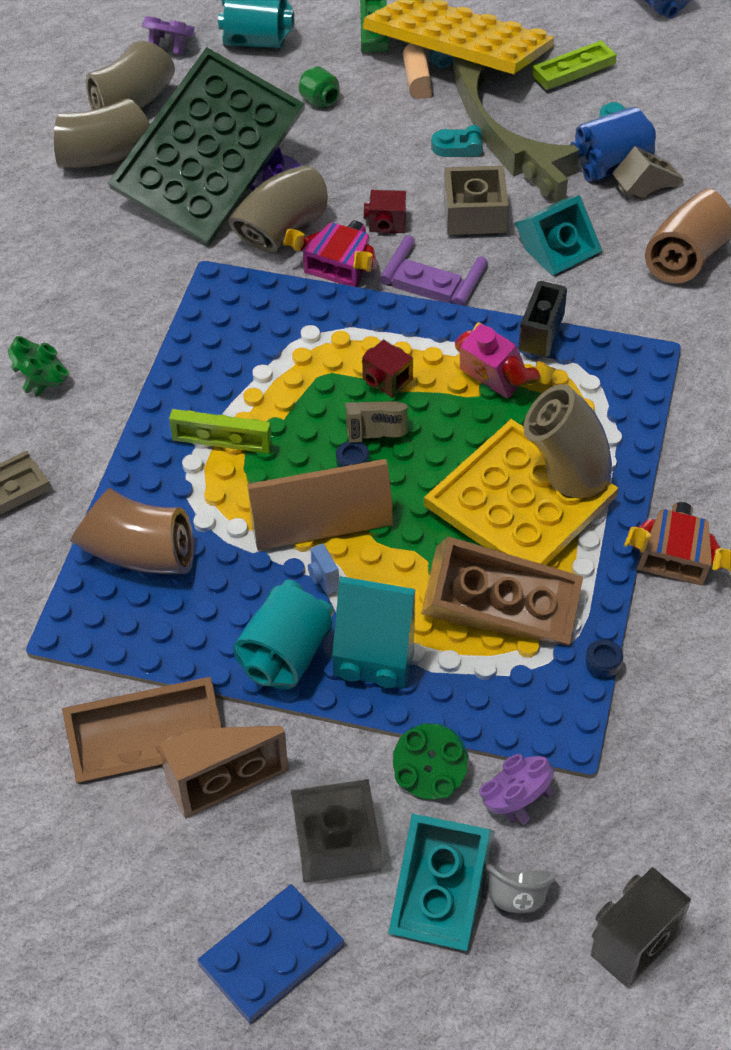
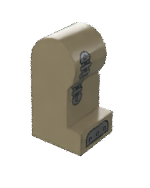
M392 401L345 403L346 432L349 443L362 442L363 438H379L381 436L400 437L408 433V406L404 403Z

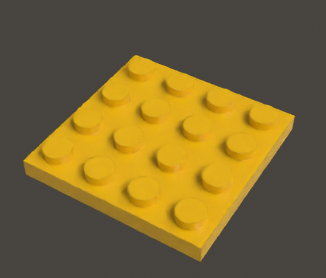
M510 419L424 497V506L483 547L547 565L617 497L618 487L609 482V485L601 493L588 498H574L555 490L548 481L546 462L541 452L524 435L523 426Z

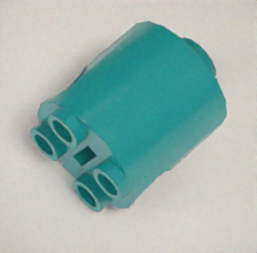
M222 0L224 13H219L218 28L223 30V45L282 48L285 37L294 30L295 15L288 0Z
M285 580L282 585L275 586L269 591L265 603L252 616L234 643L233 653L237 662L245 670L248 677L260 685L278 689L293 688L298 684L314 659L321 641L331 632L333 625L331 617L334 614V609L327 601L317 600L311 594L303 591V588L297 582Z

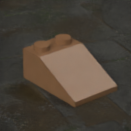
M282 726L193 728L185 733L173 734L165 742L158 744L166 783L185 819L289 770L286 736Z

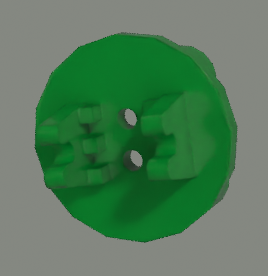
M16 336L10 344L7 352L10 360L13 362L11 365L13 372L16 373L20 370L27 376L23 385L25 393H30L33 389L35 395L39 396L47 387L61 386L69 376V371L56 357L58 354L57 350L50 344L41 343L39 345L28 341L22 336Z
M422 723L411 727L399 738L393 751V768L396 782L408 792L423 799L436 800L449 797L461 786L468 772L469 755L465 744L454 730L442 724ZM430 751H434V752H435V756H434V757L430 756V754H429ZM426 766H431L432 771H427Z

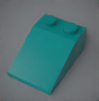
M341 576L338 587L332 653L333 676L341 677L347 681L360 680L377 683L385 688L399 687L405 689L414 655L415 589Z
M412 813L388 934L468 951L487 875L485 865L489 864L495 831Z

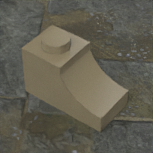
M636 146L612 173L620 182L618 187L623 193L630 197L634 194L643 199L651 192L660 188H677L684 180L669 161Z

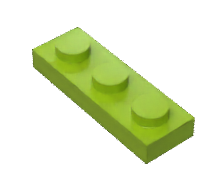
M600 40L532 66V76L546 90L616 64L617 54Z
M172 409L169 422L172 441L270 453L272 446L270 422L199 413L190 410Z

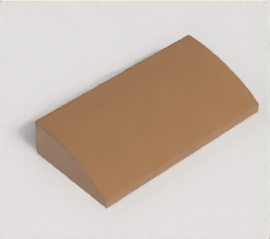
M386 459L247 484L252 531L257 551L393 525L391 489Z
M211 677L62 708L76 783L162 765L158 744L165 742L173 734L185 733L193 728L221 727Z

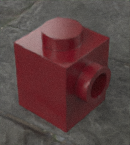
M371 190L370 202H364V220H369V232L405 233L406 191Z
M383 339L374 348H369L362 357L363 380L369 386L377 388L393 398L413 380V357L405 353L400 347L394 346Z

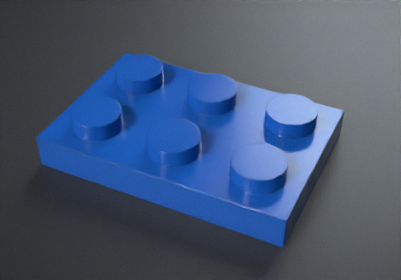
M290 884L200 956L197 961L198 966L246 1021L252 1024L343 948L344 939L305 897Z

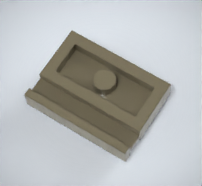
M28 451L0 463V515L51 490L48 479L35 461L30 458Z

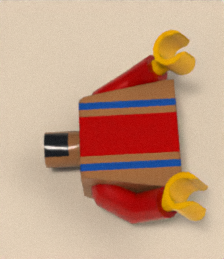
M686 502L675 503L672 506V511L666 509L659 510L656 519H647L639 527H631L624 546L628 547L630 545L633 548L640 549V552H642L637 570L701 586L711 565L712 570L718 571V569L725 568L731 572V550L720 547L715 536L709 533V522L706 519L692 516L693 508Z

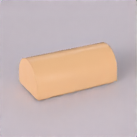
M411 43L403 51L409 92L417 99L431 98L432 89L425 49L422 46Z

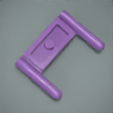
M406 235L381 274L380 282L384 285L391 283L393 288L433 300L465 305L488 264L487 259L483 256L478 257L465 280H463L461 275L405 259L415 243L413 236Z

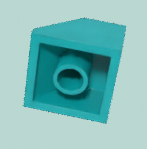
M580 195L563 199L515 222L525 250L551 275H555L602 251Z

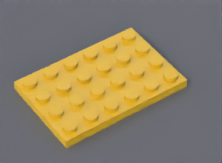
M397 0L364 17L362 28L511 74H515L553 47L555 38L546 35L547 32L545 30L522 28V25L518 22L507 21L505 23L497 20V17L491 14L478 15L472 13V9L467 7L454 8L448 6V2L443 0Z

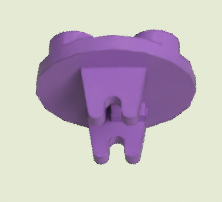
M145 16L144 22H142V28L149 30L148 42L159 46L160 38H164L165 34H169L174 39L173 53L183 55L186 39L195 38L196 32H194L195 27L186 25L183 22L170 20L169 23L150 16Z
M515 754L505 760L502 765V771L492 780L481 786L479 794L489 811L495 814H506L513 823L519 820L525 825L530 817L524 807L535 801L541 794L549 798L554 793L550 786L554 770L545 757L534 756L524 758L521 754Z

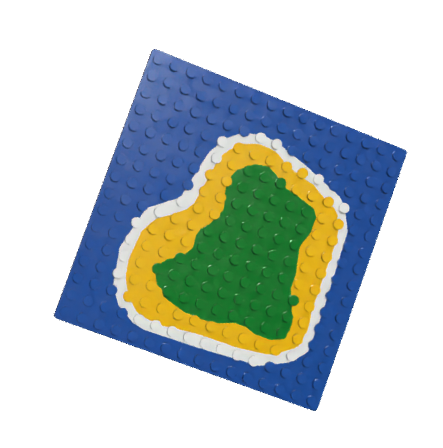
M200 261L87 510L88 513L97 500L110 487L121 495L143 504L157 507H181L189 518L194 539V558L190 572L186 574L163 575L125 569L95 557L73 543L26 647L27 655L32 659L162 687L211 677L214 695L218 699L399 738L413 726L422 723H438L454 730L463 740L468 753L507 760L515 754H521L524 758L541 756L548 759L553 770L556 772L593 778L597 774L616 674L611 677H599L591 673L585 664L586 652L591 643L601 639L613 641L620 648L622 647L640 556V549L633 548L630 545L626 547L624 543L630 528L639 527L647 520L681 346L672 341L561 322L549 356L543 357L519 350L525 368H535L538 361L556 368L549 384L546 385L538 381L534 384L519 386L510 398L507 399L460 369V352L456 350L454 344L457 337L468 330H473L477 322H480L486 327H491L496 333L514 343L518 348L522 315L216 262ZM383 339L394 346L400 347L405 353L413 357V380L393 398L379 389L369 386L363 380L362 357L369 348H374ZM558 384L569 385L587 402L603 425L612 459V471L609 482L618 487L617 497L546 565L583 576L570 645L564 646L458 625L421 614L436 547L448 536L481 546L424 506V497L510 419L524 426L525 417L531 405L542 393ZM392 401L401 402L408 406V433L400 437L381 436L379 438H363L361 442L369 450V462L382 459L387 461L393 525L257 551L252 531L247 484L338 468L336 464V450L341 444L348 442L345 403ZM172 409L190 410L199 413L270 422L272 436L270 453L172 441L169 422ZM322 543L325 545L339 569V580L343 576L415 589L414 655L405 689L399 687L385 688L377 683L360 680L347 681L341 677L333 676L332 653L338 590L326 595L321 584H315L312 581L308 571V564L311 563L310 548ZM285 580H293L301 585L303 591L311 594L317 600H325L331 604L334 609V614L331 617L333 621L332 630L321 641L314 659L296 686L291 689L263 686L251 680L237 662L233 653L234 643L252 616L265 603L269 591L275 586L282 585Z

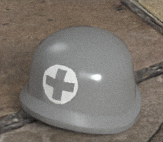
M485 865L488 871L491 901L497 907L512 913L526 914L540 909L546 900L549 886L556 877V873L551 871L533 870L523 873H508L495 865Z

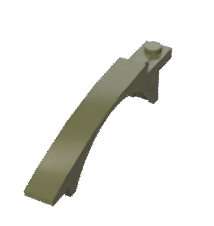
M452 56V72L456 88L471 122L482 129V139L490 151L513 177L523 173L554 204L566 199L567 177L577 173L580 150L575 145L548 144L527 139L498 124L485 111L478 97L485 85L486 79L481 73L486 66Z

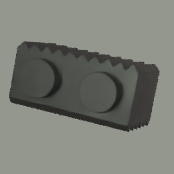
M544 281L537 282L520 324L518 343L520 351L543 357L549 356L565 314L567 288L565 286Z

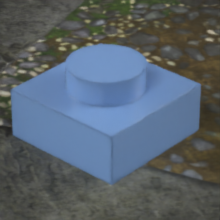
M322 543L310 548L311 563L308 564V571L312 581L315 584L320 583L326 595L337 591L339 587V569L325 545Z

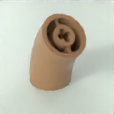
M705 188L683 203L661 224L648 242L644 254L646 265L653 275L669 283L689 281L699 273L703 264L715 251L731 240V208L725 199L717 191Z
M111 487L103 493L89 510L70 539V542L87 553L108 563L134 571L163 575L186 574L190 572L193 565V532L184 509L181 507H157L143 504L121 495Z

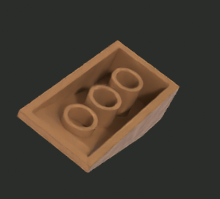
M448 536L436 547L421 614L458 625L569 646L583 576Z

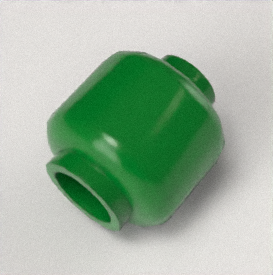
M314 66L301 75L299 93L303 99L314 107L324 108L331 106L337 101L340 94L339 81L336 76L326 69Z

